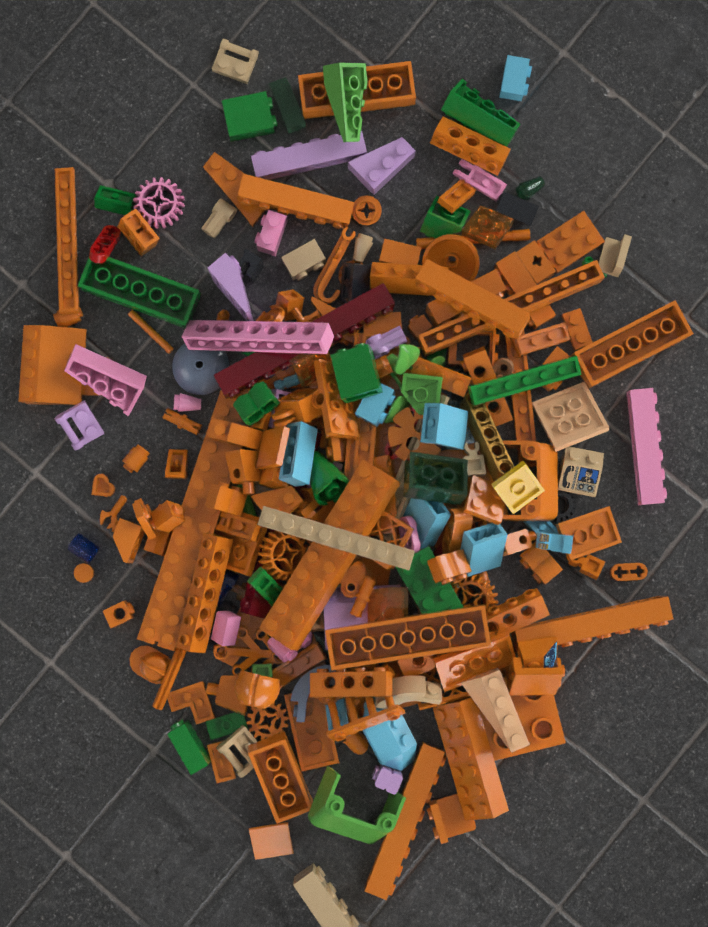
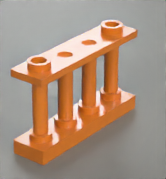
M382 666L386 668V671L392 672V679L396 678L395 671L390 666ZM372 677L367 680L369 688L373 685ZM353 678L348 680L350 688L354 685ZM393 696L385 697L387 708L379 712L376 711L373 697H365L369 715L361 719L358 718L354 697L318 698L319 701L329 707L333 729L325 733L333 741H342L346 736L388 720H396L401 715L406 714L402 707L394 704ZM346 698L351 722L341 726L336 702Z

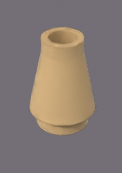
M361 233L358 234V237H355L353 260L364 262L367 253L373 245L372 237Z

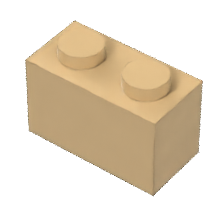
M315 239L281 257L293 281L295 279L298 281L308 276V272L312 270L318 271L326 263V258Z

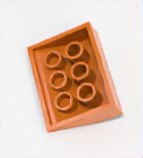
M24 325L19 402L37 405H77L82 402L83 384L64 370L75 344L86 348V329Z

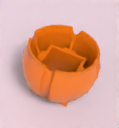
M240 670L235 681V693L240 702L239 704L266 709L274 703L279 695L280 679Z

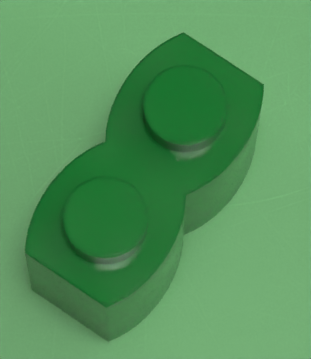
M262 381L254 384L248 393L240 395L233 403V406L242 420L248 426L257 423L265 414L274 410L280 402L270 387Z

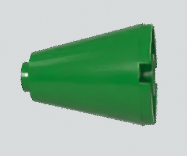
M314 451L310 477L314 498L319 505H328L327 502L332 500L336 503L350 480L321 452Z

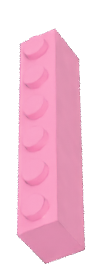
M653 388L629 390L626 393L638 505L665 503V499H667L666 488H663L665 471L663 468L661 469L663 452L661 449L659 450L661 433L660 430L657 431L659 414L658 411H655L657 394L653 392Z

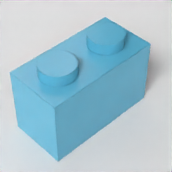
M507 55L499 98L522 101L523 95L527 96L529 84H526V78H530L532 66H529L530 59Z
M382 383L383 393L363 398L355 412L358 418L378 427L379 423L383 424L387 417L385 412L388 406L391 407L396 400L394 389Z

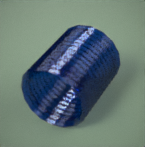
M78 533L68 546L69 552L86 563L92 561L100 548L81 533Z

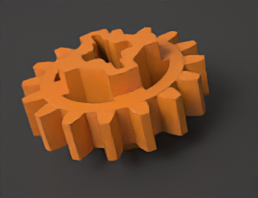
M274 701L269 706L275 709V712H270L267 708L251 707L253 713H248L247 716L251 720L247 721V724L252 725L249 731L256 732L255 738L260 735L261 740H264L265 737L269 738L277 735L279 732H284L282 728L288 727L289 724L285 723V720H288L289 716H284L287 709L281 710V702L275 705ZM259 711L261 717L260 720L255 723V716ZM266 715L268 718L274 717L270 725L268 722L261 724L265 720ZM281 717V724L277 729L275 723ZM260 729H268L270 733L262 732Z

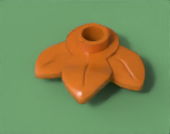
M357 561L352 564L340 581L341 592L347 598H354L356 593H359L365 577L374 580L370 576H365L366 567L363 561ZM349 584L354 586L353 591L348 590L347 586Z

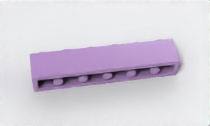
M361 131L359 142H343L341 135L333 134L328 136L327 139L315 138L305 144L298 142L287 148L281 146L269 152L258 151L251 158L256 177L271 180L346 163L367 154Z

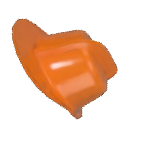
M147 645L136 648L130 656L132 670L151 683H162L171 659Z

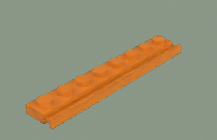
M355 332L354 346L366 343V340L377 334L382 335V333ZM362 399L353 401L355 412ZM357 416L359 437L354 440L347 439L344 475L349 480L362 460L374 466L377 427Z

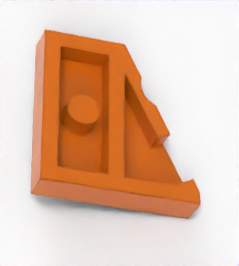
M293 486L251 496L261 511L263 506L291 514L305 502Z

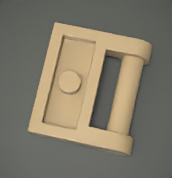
M223 38L212 67V72L248 84L259 51L254 49L252 51L229 43V40ZM226 50L250 58L249 62L226 55Z
M242 725L230 737L221 742L216 749L219 753L225 755L237 770L236 773L240 778L247 775L254 768L248 755V745L257 741L248 729ZM234 745L248 763L243 766L229 747Z

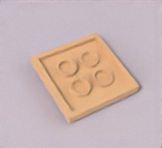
M585 381L532 402V407L555 452L609 431V426Z

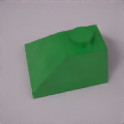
M436 196L426 214L420 232L434 238L461 232L471 211L460 206L451 213L437 203L439 196Z

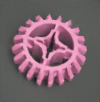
M154 177L152 178L153 183H149L146 180L147 186L140 185L139 187L142 191L135 192L138 197L133 199L134 203H136L133 206L134 209L139 211L150 227L154 223L156 229L159 228V224L166 228L165 223L167 222L172 226L171 220L178 221L177 214L182 215L183 212L180 208L185 207L184 203H182L185 199L181 195V189H177L176 183L171 185L170 179H167L164 183L163 177H160L159 182ZM156 191L154 196L147 197L151 192ZM163 191L170 192L174 196V201L164 198ZM161 199L163 204L160 203V206L157 207L156 202ZM144 205L154 208L155 216L148 214L145 211ZM171 209L167 214L162 216L164 210Z

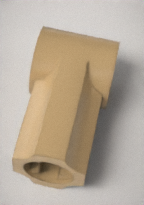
M222 198L219 199L213 207L212 214L201 229L215 239L225 224L233 219L237 209Z

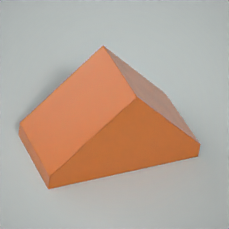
M169 449L165 478L188 479V450Z

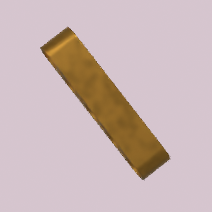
M468 392L460 403V409L468 411L467 425L475 442L479 443V451L484 456V462L491 477L496 481L514 468V465L485 403L472 405Z

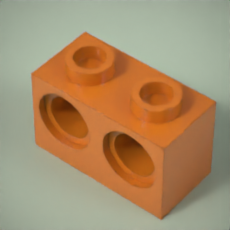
M137 209L123 216L117 226L140 256L156 247L160 239Z

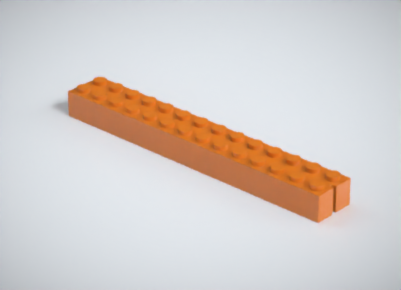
M246 388V389L240 391V392H241L240 395H244V394L248 393V392L250 391V389L248 390V389ZM220 391L181 506L185 521L173 530L137 637L138 640L153 645L158 642L157 646L171 651L176 650L203 534H215L216 525L220 520V510L205 506L211 483L217 485L218 481L230 484L229 488H231L232 482L225 453L244 449L243 446L208 437L213 418L247 426L233 406V403L239 396L233 399L230 397L226 399L222 391Z

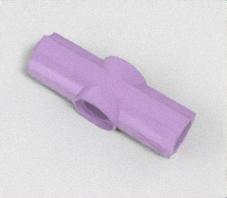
M398 326L382 335L377 334L366 340L365 344L372 348L374 358L378 359L387 355L390 352L389 350L407 342V339L401 327Z

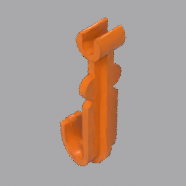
M348 227L341 231L340 237L313 287L314 297L326 304L334 302L340 294V290H336L331 298H326L323 293L349 243L355 237V231L351 233L350 237L346 236L345 233Z

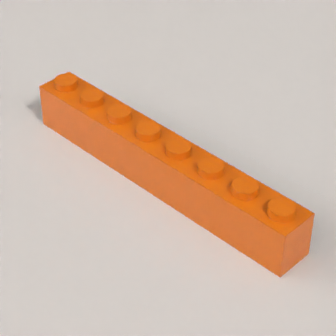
M422 741L401 793L406 797L395 828L384 836L365 884V892L387 900L388 895H393L396 887L393 884L394 880L401 875L403 866H401L402 860L408 857L410 852L409 842L410 840L414 841L418 831L415 827L418 821H422L425 813L423 810L424 804L429 803L432 796L430 789L432 784L436 785L439 774H437L440 766L443 767L447 756L444 755L445 751Z

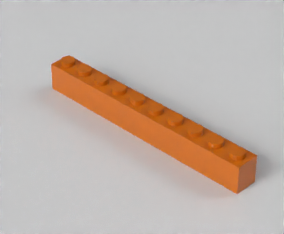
M595 260L507 297L504 300L530 313L599 284L605 277L598 261ZM467 314L418 335L417 340L426 357L492 328L487 326L481 319L475 320Z

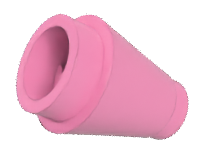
M182 393L179 395L175 394L173 410H178V412L201 410V399Z

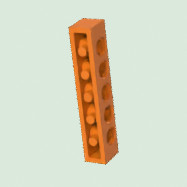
M203 534L176 647L188 652L206 653L233 539L215 534Z

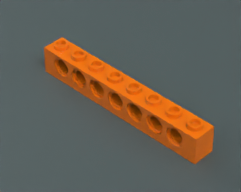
M537 588L526 590L522 595L509 598L504 603L498 606H491L486 611L487 622H493L488 626L490 637L506 631L510 634L550 615L543 597ZM528 605L527 609L521 610L524 606ZM506 614H510L508 618H503ZM446 653L422 656L418 659L397 660L404 676H418L435 668L433 658Z

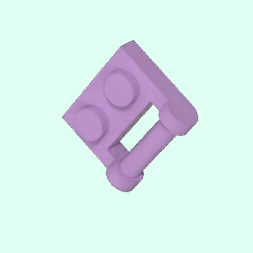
M85 400L54 418L69 437L74 450L82 448L85 444L104 434L102 427ZM69 417H72L83 437L78 439L67 421Z

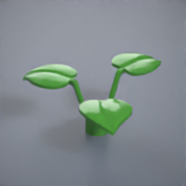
M400 344L398 357L393 353L387 357L393 370L390 375L394 378L400 390L402 384L396 375H403L407 369L412 370L413 367L411 365L417 361L420 354L419 348L411 344ZM436 356L431 362L444 367L445 358ZM404 396L397 397L393 402L384 423L394 422L393 418L395 415L410 406V403Z

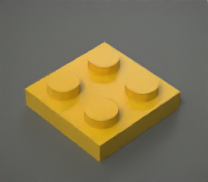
M524 461L491 484L513 514L545 491Z

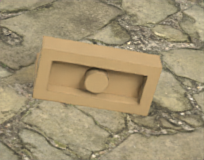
M624 234L621 241L606 237L599 259V266L603 273L619 277L625 264L632 236Z

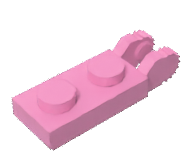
M461 159L459 162L461 167L471 172L469 175H466L460 170L455 169L453 174L497 202L507 184L480 167Z

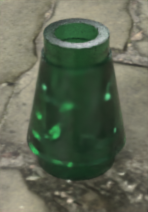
M541 176L519 183V186L516 187L517 195L523 200H529L545 186V182Z

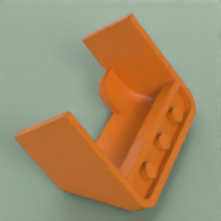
M503 441L505 448L520 449L524 459L537 461V480L545 491L537 496V499H533L522 507L521 515H503L502 521H552L558 514V453L555 452L551 444Z

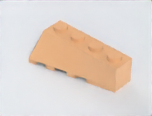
M498 668L461 682L510 752L530 745Z

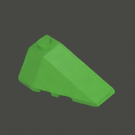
M335 63L323 66L324 86L343 142H359L362 127L361 107H364L365 104L363 92L367 89L366 63Z

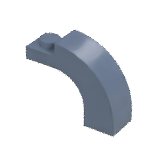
M322 665L308 671L295 685L291 701L298 702V705H294L293 717H297L296 722H305L307 700L310 694V673H317V669H329V672H336V670H331V665ZM334 678L329 681V685H335Z

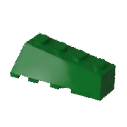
M461 79L450 91L441 111L445 112L448 117L461 122L464 127L471 128L477 133L507 147L517 132L520 123L505 111L496 110L491 100L482 99L479 96L480 92L475 88L471 90L466 86L467 82Z

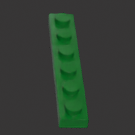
M571 356L470 385L468 389L472 405H478L582 374L578 357Z

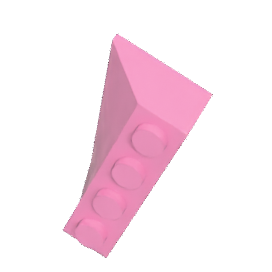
M75 344L64 370L82 384L89 385L94 389L93 392L99 396L103 395L110 400L109 403L114 407L118 406L124 410L123 413L127 416L130 415L144 389L147 377Z

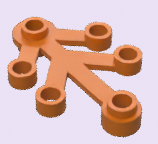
M244 626L239 627L238 633L240 630H245V634L242 636L237 634V637L242 639L249 648L227 647L218 643L213 647V654L218 660H224L228 655L248 657L241 664H235L232 667L234 676L239 675V673L234 672L236 668H241V671H245L259 658H267L262 664L284 663L279 657H275V653L268 647L267 642L270 638L265 633L262 637L258 636V633L262 631L259 628L256 629L255 636L258 640H262L269 650L260 649L249 636ZM222 647L224 648V651L222 653H218L217 649Z

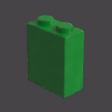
M266 91L222 100L231 142L275 133L274 127L277 126L276 117L271 115L270 111L273 108L272 98L267 97Z
M360 343L352 349H340L335 354L330 355L340 397L344 403L383 393L373 350L368 344Z
M181 719L170 727L171 731L167 735L189 773L192 775L209 765L211 762L210 755L189 719L185 722Z

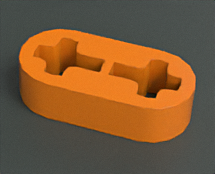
M642 563L614 564L610 568L609 573L615 581H631L644 579L647 576L648 570ZM639 566L643 573H640L639 577H637V574H631L630 570H635ZM620 567V570H627V574H621L620 578H618L614 571Z

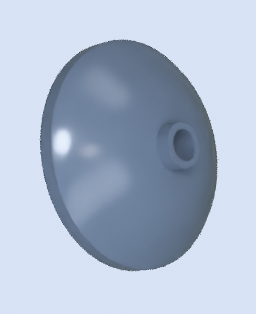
M183 344L174 356L172 370L176 382L182 389L194 395H208L220 389L213 375L230 365L225 351L188 350L186 344ZM198 362L203 363V366L201 368L196 367V364Z

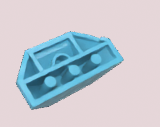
M364 702L365 710L363 717L369 715L367 704ZM376 708L377 712L384 710L382 708ZM403 715L396 720H388L363 730L381 765L402 771L415 761L417 743Z

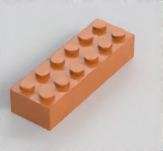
M411 61L366 67L367 89L363 92L365 104L364 107H361V112L415 105L416 94ZM323 72L298 75L303 119L334 116L324 86Z
M675 300L581 348L571 356L578 357L581 377L588 389L685 340L694 333Z
M471 697L433 707L465 821L492 819L509 811L480 710Z

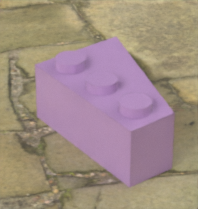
M401 137L349 161L348 169L375 195L415 157V150Z

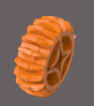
M274 530V533H268V538H262L265 543L264 545H259L262 548V552L257 554L262 556V558L258 562L263 564L262 568L273 579L285 581L290 579L309 546L304 544L306 539ZM286 538L291 542L293 547H289L288 543H286L285 541ZM274 561H278L279 565L282 566V569H279L275 565Z
M476 574L472 575L471 578L469 576L452 585L458 598L461 589L463 590V607L482 605L481 600L486 596V611L491 606L499 603L498 600L493 599V597L498 596V593H492L491 591L495 589V586H488L490 583L489 579L483 582L484 576L482 575L477 580ZM468 584L476 585L482 591L476 593L472 588L468 587ZM479 595L473 603L466 604L471 597Z

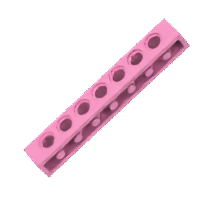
M190 320L182 338L188 350L327 354L334 335L329 323Z

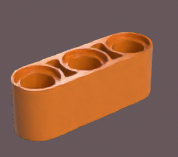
M464 507L448 510L451 516L445 525L442 542L443 554L460 550L464 531L471 530L473 516L464 513Z

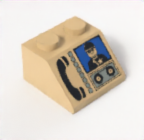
M570 446L565 448L561 456L558 490L596 497L603 468L604 453Z

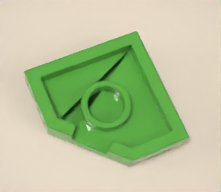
M403 373L401 393L418 415L424 414L425 403H440L443 377Z

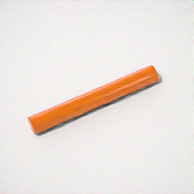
M134 310L128 313V316L168 354L174 350Z

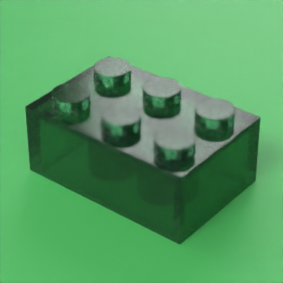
M417 452L409 453L404 462L403 497L461 505L467 497L468 460Z

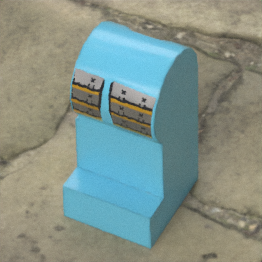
M537 532L535 548L571 554L574 535Z

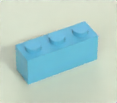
M302 421L287 424V428H290L283 464L280 467L279 480L295 487L309 485L318 429Z

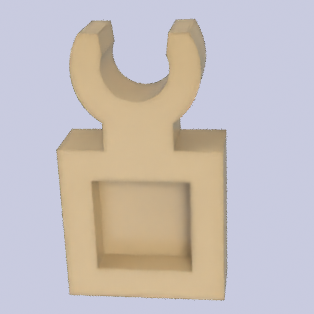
M475 442L474 450H470L468 443H465L464 452L468 455L463 457L466 477L486 475L483 454L477 455L479 451L478 442Z

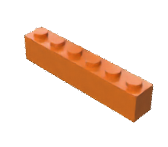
M247 174L242 175L237 200L243 205L251 206V204H254L263 210L274 209L278 210L277 213L283 215L294 214L298 219L307 220L309 218L318 224H333V227L337 229L348 227L354 205L352 201Z
M428 259L415 278L416 286L420 291L433 294L441 302L447 301L454 309L458 311L464 310L471 318L475 320L481 319L487 326L492 329L498 328L509 338L515 337L518 339L530 320L529 312Z

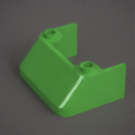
M327 766L308 813V819L314 826L367 844H374L395 828L406 797L399 792L395 795L389 793L382 814L378 816L375 824L342 813L344 800L339 795L334 794L341 775L333 768Z

